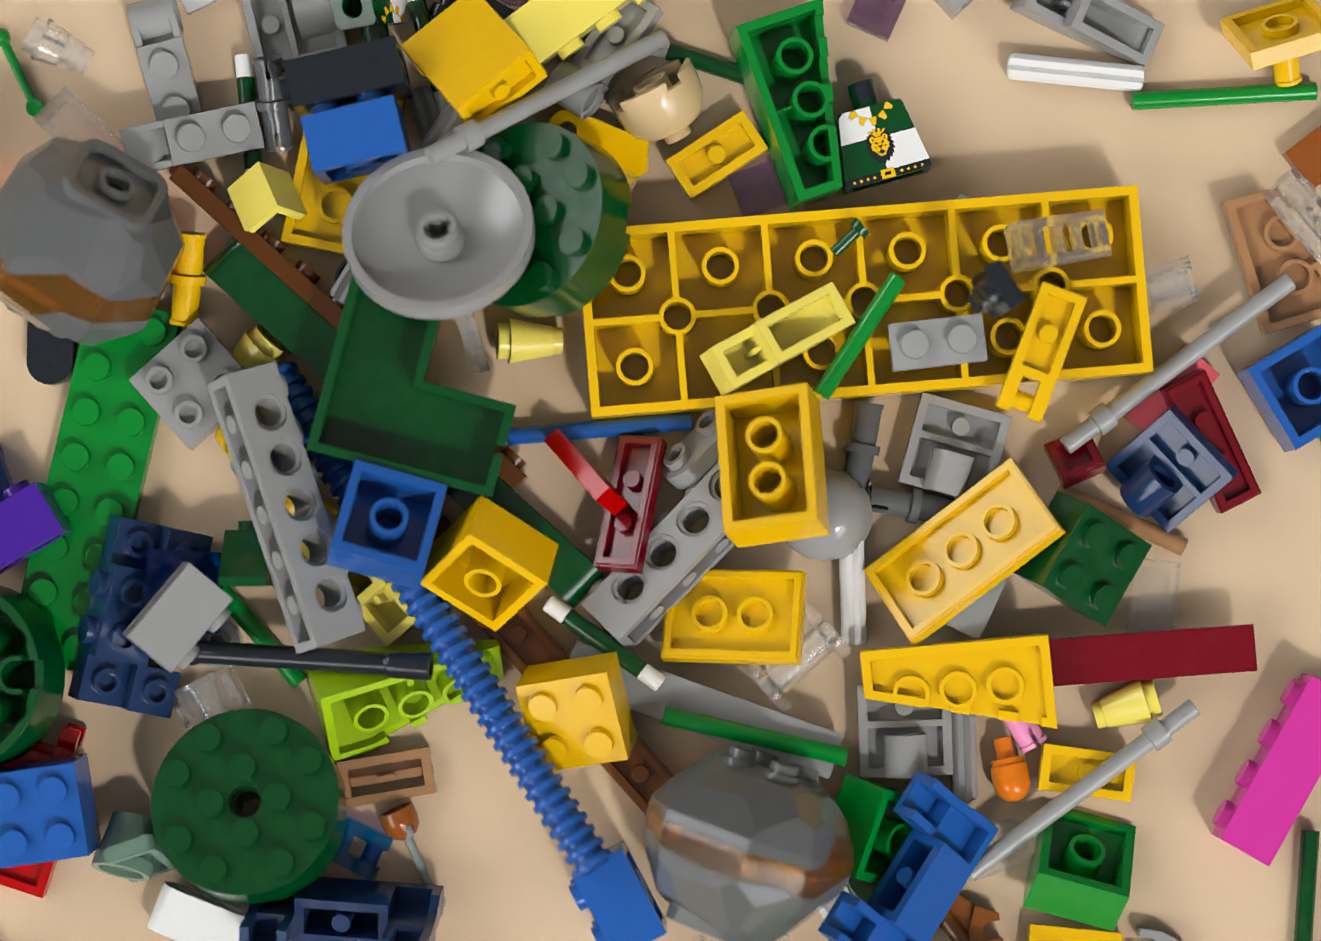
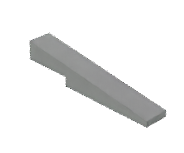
M575 640L569 659L602 653L589 644ZM620 667L631 710L660 720L663 719L665 706L838 746H841L844 735L838 731L658 668L655 669L664 674L666 679L655 692ZM702 734L750 751L757 749L779 757L778 762L788 765L794 763L814 769L819 772L818 776L826 779L830 778L834 764Z

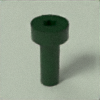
M856 217L850 222L853 227L830 248L837 257L860 236L865 239L870 234L869 230Z

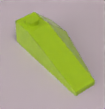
M498 640L475 641L476 644L473 648L482 651L484 655L481 659L482 662H489L492 667L489 671L490 674H496L499 680L503 679L501 650ZM431 644L349 649L380 652L390 650L432 652L429 648ZM438 653L433 654L434 670L431 681L395 679L384 675L307 670L311 695L328 753L334 762L375 751L390 743L388 735L410 723L416 728L428 721L427 713L445 703L457 705L463 701L461 698L463 691L456 690L453 686L456 680L454 677L448 678L445 673L448 669L447 666H440L437 661L440 656Z

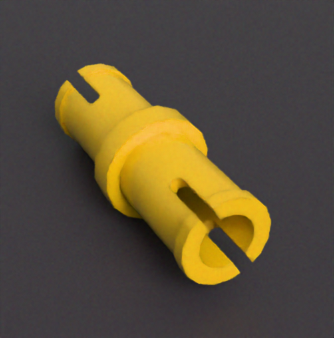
M180 230L185 246L175 265L174 273L170 274L171 279L169 282L173 284L169 323L188 327L199 317L201 286H205L207 281V275L203 274L204 245L207 234L199 231Z

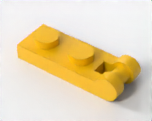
M1046 282L1040 284L1006 378L995 403L996 407L1007 411L1012 407L1027 413L1026 418L1041 422L1087 301L1086 297ZM1022 377L1039 383L1034 395L1018 390Z

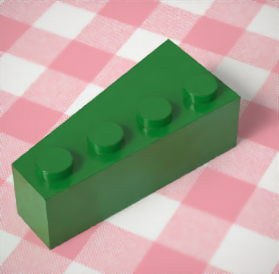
M813 0L737 25L728 38L790 211L831 198L843 187L837 128L834 126L833 90L828 71L827 37L824 34L823 0Z

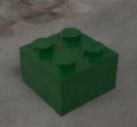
M1057 491L1048 508L1066 533L1013 573L1074 612L1106 626L1152 545L1092 505Z

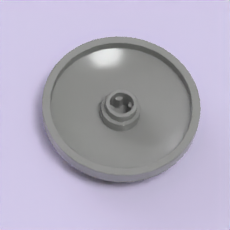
M424 148L410 151L388 161L370 174L354 193L348 204L342 227V242L346 260L360 288L373 301L394 313L428 320L448 319L466 315L497 300L514 285L525 270L535 241L534 216L525 188L514 173L504 164L491 156L475 150L469 153L461 151L435 165H431L427 160Z

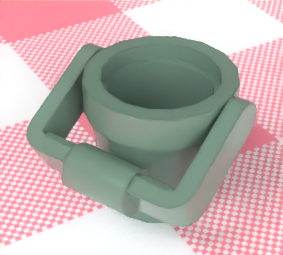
M114 811L112 813L100 846L94 852L91 863L93 868L112 876L128 879L131 882L148 881L153 876L174 869L158 844L152 818L126 811Z

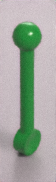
M0 28V46L28 101L26 112L33 117H41L46 111V106L43 101L36 99L9 43L11 40L8 30Z

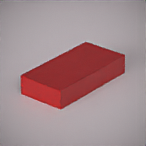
M556 428L544 440L589 494L611 514L616 516L628 504L578 445L562 431Z

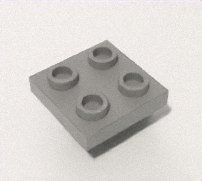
M241 0L254 57L266 55L269 74L268 60L271 59L270 55H282L283 61L348 46L345 31H340L336 27L330 0Z
M197 318L133 375L129 381L187 448L193 451L220 427L207 384L224 375L245 370V368L201 319Z
M922 392L897 482L958 498L999 467L1012 416Z
M856 684L860 778H913L917 771L929 776L953 775L951 710L931 707L922 708L865 699L863 684Z

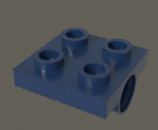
M1175 404L1169 407L1106 463V468L1122 484L1119 490L1126 505L1140 517L1147 518L1151 515L1167 533L1172 531L1234 479L1238 473L1230 462Z

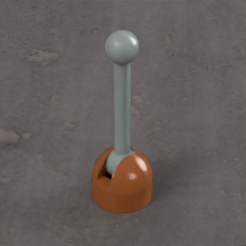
M413 802L403 803L379 815L378 818L387 835L395 840L405 842L423 884L434 885L413 839L419 826V818ZM444 897L443 908L445 907V904H446V899H445V897Z

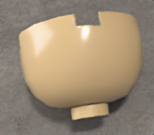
M686 58L683 64H681L679 59L657 66L633 79L636 85L633 91L627 95L623 88H620L609 99V105L615 117L626 132L637 139L653 142L664 138L667 144H672L691 133L688 125L699 116L702 109L703 87L690 58Z

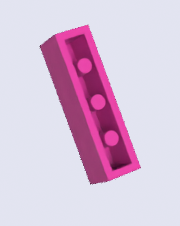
M1301 674L1298 680L1293 678L1287 684L1280 698V702L1284 704L1276 720L1270 718L1262 728L1257 742L1261 744L1260 749L1253 761L1247 759L1242 764L1234 781L1239 785L1230 801L1225 799L1221 802L1212 818V824L1216 825L1212 835L1267 866H1270L1321 775V680L1313 675Z

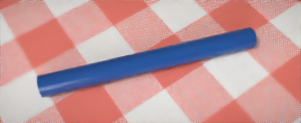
M691 412L511 427L508 446L545 443L544 440L556 428L571 440L692 430Z

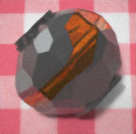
M56 137L21 157L0 188V300L10 311L19 314L38 328L49 331L53 336L63 339L68 338L87 346L130 335L145 327L177 268L185 246L168 196L166 180L152 168L115 146L99 139H89L82 142Z
M730 745L729 752L710 753L672 777L655 791L650 798L645 814V848L656 890L670 903L666 917L722 941H776V939L794 931L836 898L848 882L854 865L853 844L846 818L835 801L820 786L821 782L817 781L819 772L794 763L788 765L778 762L779 757L757 749L750 751Z

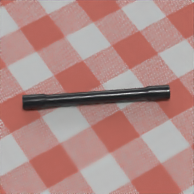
M199 639L196 645L200 647V651L189 664L384 675L395 679L431 681L434 670V656L432 652L402 650L380 652L333 648H315L297 654L294 646Z

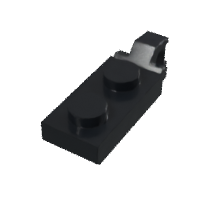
M1001 258L983 268L970 281L973 286L971 289L972 295L967 297V300L976 314L984 311L985 313L989 312L992 318H998L1026 300Z

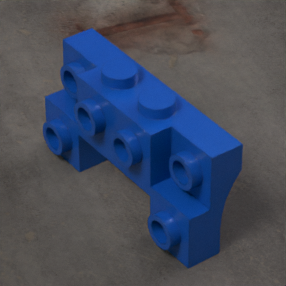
M917 771L893 809L913 829L867 903H865L862 899L842 890L817 931L830 941H930L999 829L986 817L960 800L938 779Z

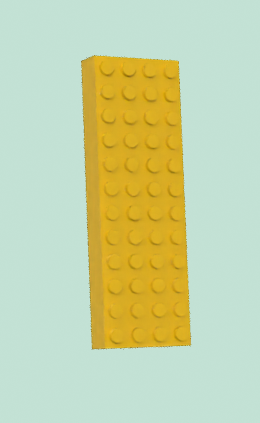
M1138 185L627 226L626 233L631 235L619 269L602 292L587 305L583 306L591 417L593 420L715 410V396H721L699 356L712 346L750 327L762 318L833 281L855 323L729 394L800 383H808L813 391L890 272L902 278L906 282L830 399L826 400L815 393L819 401L1002 387L1042 282L1087 298L1056 382L1140 376L1154 371ZM856 217L869 230L870 234L865 239L860 236L837 257L830 248L853 227L850 222ZM1001 258L1026 300L998 318H992L989 312L981 311L978 313H982L988 360L986 362L892 372L887 325L976 314L967 300V297L972 295L971 289L973 286L970 281L983 268ZM1022 377L1020 385L1039 383Z

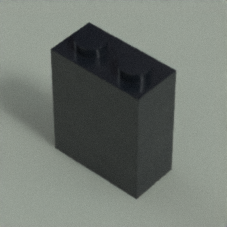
M395 36L285 60L283 65L286 75L278 76L284 103L289 104L291 112L297 111L300 116L310 115V108L322 103L338 102L339 107L357 103V96L373 91H384L385 96L394 95L397 101L413 98L404 53Z

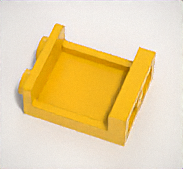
M456 0L400 45L420 74L432 83L454 108L464 123L471 119L477 122L515 103L547 77L546 72L531 49L485 0Z

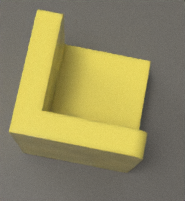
M258 161L227 188L245 231L256 232L276 213L297 220H301L307 215L290 173Z

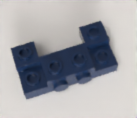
M111 514L98 569L93 571L89 581L88 591L91 600L87 615L82 617L78 627L80 646L68 696L81 701L120 707L127 711L171 718L181 673L175 670L171 673L163 667L148 665L149 656L122 635V633L168 580V576H171L183 561L192 564L202 574H205L213 537Z
M319 876L305 889L286 899L276 902L269 901L250 904L239 926V941H435L436 929L443 914L444 886Z

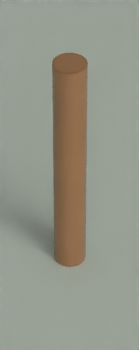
M1060 483L1056 492L1060 491L1092 505L1140 538L1181 556L1187 546V538L1171 531L1167 533L1156 524L1073 487L1064 489Z

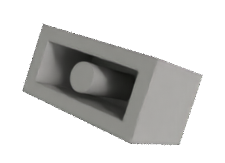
M183 561L122 635L165 670L172 673L177 666L183 670L200 651V647L196 643L207 630L211 633L216 632L227 620L231 611L226 607L233 599L192 564Z

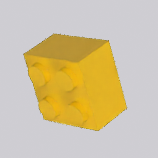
M481 495L431 545L420 585L492 630L497 631L548 584L559 544Z
M617 652L526 667L515 688L524 722L531 727L529 735L538 738L539 743L537 747L545 749L547 752L546 761H553L555 765L553 771L629 759L638 736Z

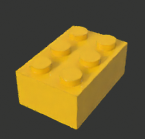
M808 383L715 396L724 533L738 548L830 535L820 401Z

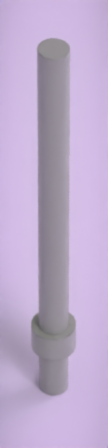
M657 30L477 122L471 119L455 127L454 134L424 148L425 156L431 165H435L461 151L469 153L483 146L486 138L669 45L668 38L662 30Z
M1283 274L1106 405L1101 402L1087 413L1088 418L1059 439L1062 445L1071 454L1100 433L1104 436L1119 425L1117 420L1296 289L1293 281L1287 274Z
M1188 699L1160 721L1157 718L1153 719L1141 728L1143 733L989 846L970 876L975 881L1155 748L1159 751L1172 742L1171 736L1200 715L1198 709Z

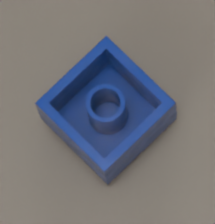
M384 91L368 92L357 96V103L339 107L338 102L322 103L311 107L310 115L300 117L313 172L324 185L372 174L388 161L412 151L403 112L394 95L385 96Z
M1321 324L1236 373L1284 452L1297 450L1321 435Z
M355 459L331 541L326 565L418 590L448 485Z
M87 753L0 766V868L89 856L99 848L101 836Z
M624 840L607 848L612 853L609 857L610 860L585 877H576L572 872L571 876L573 879L570 880L569 890L579 909L583 911L589 908L594 917L593 927L590 929L596 941H653L667 933V921Z

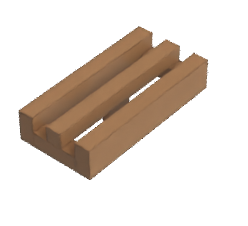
M430 746L337 762V767L346 788V808L437 792ZM421 758L422 766L353 778L349 776L350 769ZM424 776L425 784L357 796L352 795V787Z

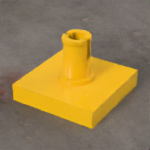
M1279 0L1220 18L1222 34L1252 70L1271 65L1273 81L1279 87H1290L1300 83L1302 75L1299 56L1321 50V5L1316 0Z

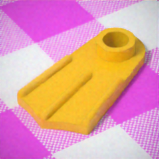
M567 109L559 110L550 118L548 123L562 127L563 122H572L577 129L576 135L605 149L622 168L629 186L649 170L648 152L650 141L637 139L626 132L624 128L590 116L587 120H582Z

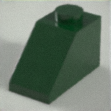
M238 521V530H225L218 587L273 586L252 521Z

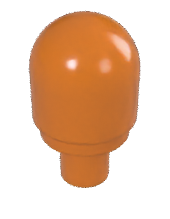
M1011 736L993 739L997 760L991 761L992 768H990L994 790L1005 801H1019L1028 794L1031 786L1027 762H1024L1023 755H1015Z

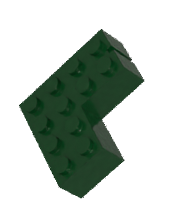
M352 275L307 450L353 462L356 459L446 484L457 489L493 497L503 461V456L495 454L496 446L506 447L517 406L426 382L442 319H417L394 313L373 301L360 288Z

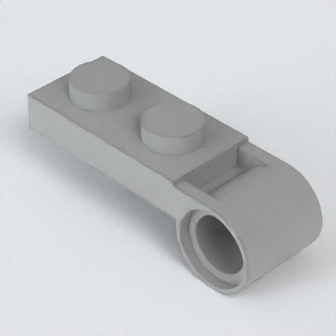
M142 0L127 4L128 19L156 121L204 112L184 41L183 24L176 0Z
M633 0L619 10L623 17L603 33H600L597 28L593 29L584 41L585 46L575 54L571 62L565 60L553 70L545 87L646 37L662 17L663 12L658 6L648 0L639 6ZM626 68L557 102V104L582 120H587L597 111Z
M255 102L119 130L124 152L156 172L175 166L265 147Z

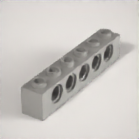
M273 361L230 373L207 384L296 653L299 654L366 631L363 623V608L360 601L353 594L347 576L348 570L326 565L333 538V519L328 509L324 507L317 487L318 475L315 467L308 460L302 442L303 430L299 421L293 415L287 397V382L284 376L279 373L276 362ZM255 407L262 412L265 419L264 425L257 420ZM271 453H273L279 460V470H277L271 463ZM286 497L289 498L294 505V516L290 514V512L286 508ZM301 542L309 549V561L302 555ZM317 587H319L324 594V606L321 605L317 600Z
M719 460L705 477H702L694 485L686 489L684 498L672 511L668 510L656 519L650 532L642 574L612 572L608 577H603L592 585L588 591V597L581 604L617 641L630 651H633L664 619L666 612L673 605L675 607L703 579L702 576L712 569L735 546L723 530ZM709 517V522L704 530L692 533V527L698 519ZM676 550L674 561L667 566L660 567L662 556L668 551ZM643 583L644 588L641 595L634 600H628L629 590L634 585Z

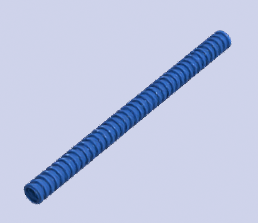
M295 362L282 363L277 368L287 382V397L293 415L302 427V442L304 448L307 449L319 399L316 397L312 398L314 391L311 386H305L306 379L304 375L297 374L299 368ZM308 450L306 453L308 460L316 462L314 464L316 472L323 473L321 480L324 485H331L329 492L332 497L338 496L336 503L341 509L354 462ZM392 583L390 586L392 591L401 594L398 598L401 605H408L406 610L408 616H415V627L424 630L422 634L424 641H431L430 650L433 654L438 653L440 655L437 659L440 666L446 665L448 668L445 671L448 678L454 677L456 680L453 686L456 690L463 691L462 700L464 703L470 702L471 707L469 711L472 715L477 714L479 716L477 720L478 725L486 727L485 736L488 740L494 739V750L502 752L501 761L504 765L510 764V775L519 778L517 786L519 789H526V800L535 803L533 811L536 815L541 813L544 817L541 820L542 825L551 828L552 831L549 833V836L552 840L557 838L560 842L557 846L558 850L567 853L568 856L565 858V861L568 865L574 864L576 867L573 871L576 877H585L610 860L609 857L612 855L611 851L602 848L601 845L604 841L601 836L595 837L593 834L596 830L594 825H587L585 821L588 817L585 811H578L579 802L576 798L571 800L569 797L571 793L569 786H562V775L553 772L555 768L553 761H546L547 752L544 748L539 749L537 747L539 743L538 738L529 735L531 727L529 724H522V713L513 710L515 703L513 699H506L507 690L505 687L497 685L499 682L498 676L490 674L489 671L492 667L489 662H482L481 659L484 656L482 651L473 648L476 642L472 637H466L468 630L465 625L459 626L460 617L458 614L450 612L452 608L451 603L443 601L440 596L422 585L417 590Z

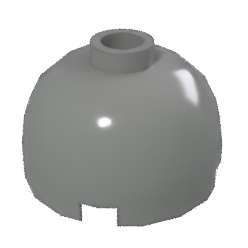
M825 468L830 535L785 542L791 549L803 557L820 561H831L849 556L861 541H865L870 532L873 512L868 493L864 488H860L857 481L851 478L853 476L845 471Z

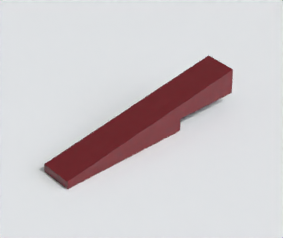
M1254 624L1049 639L1054 686L1257 671Z

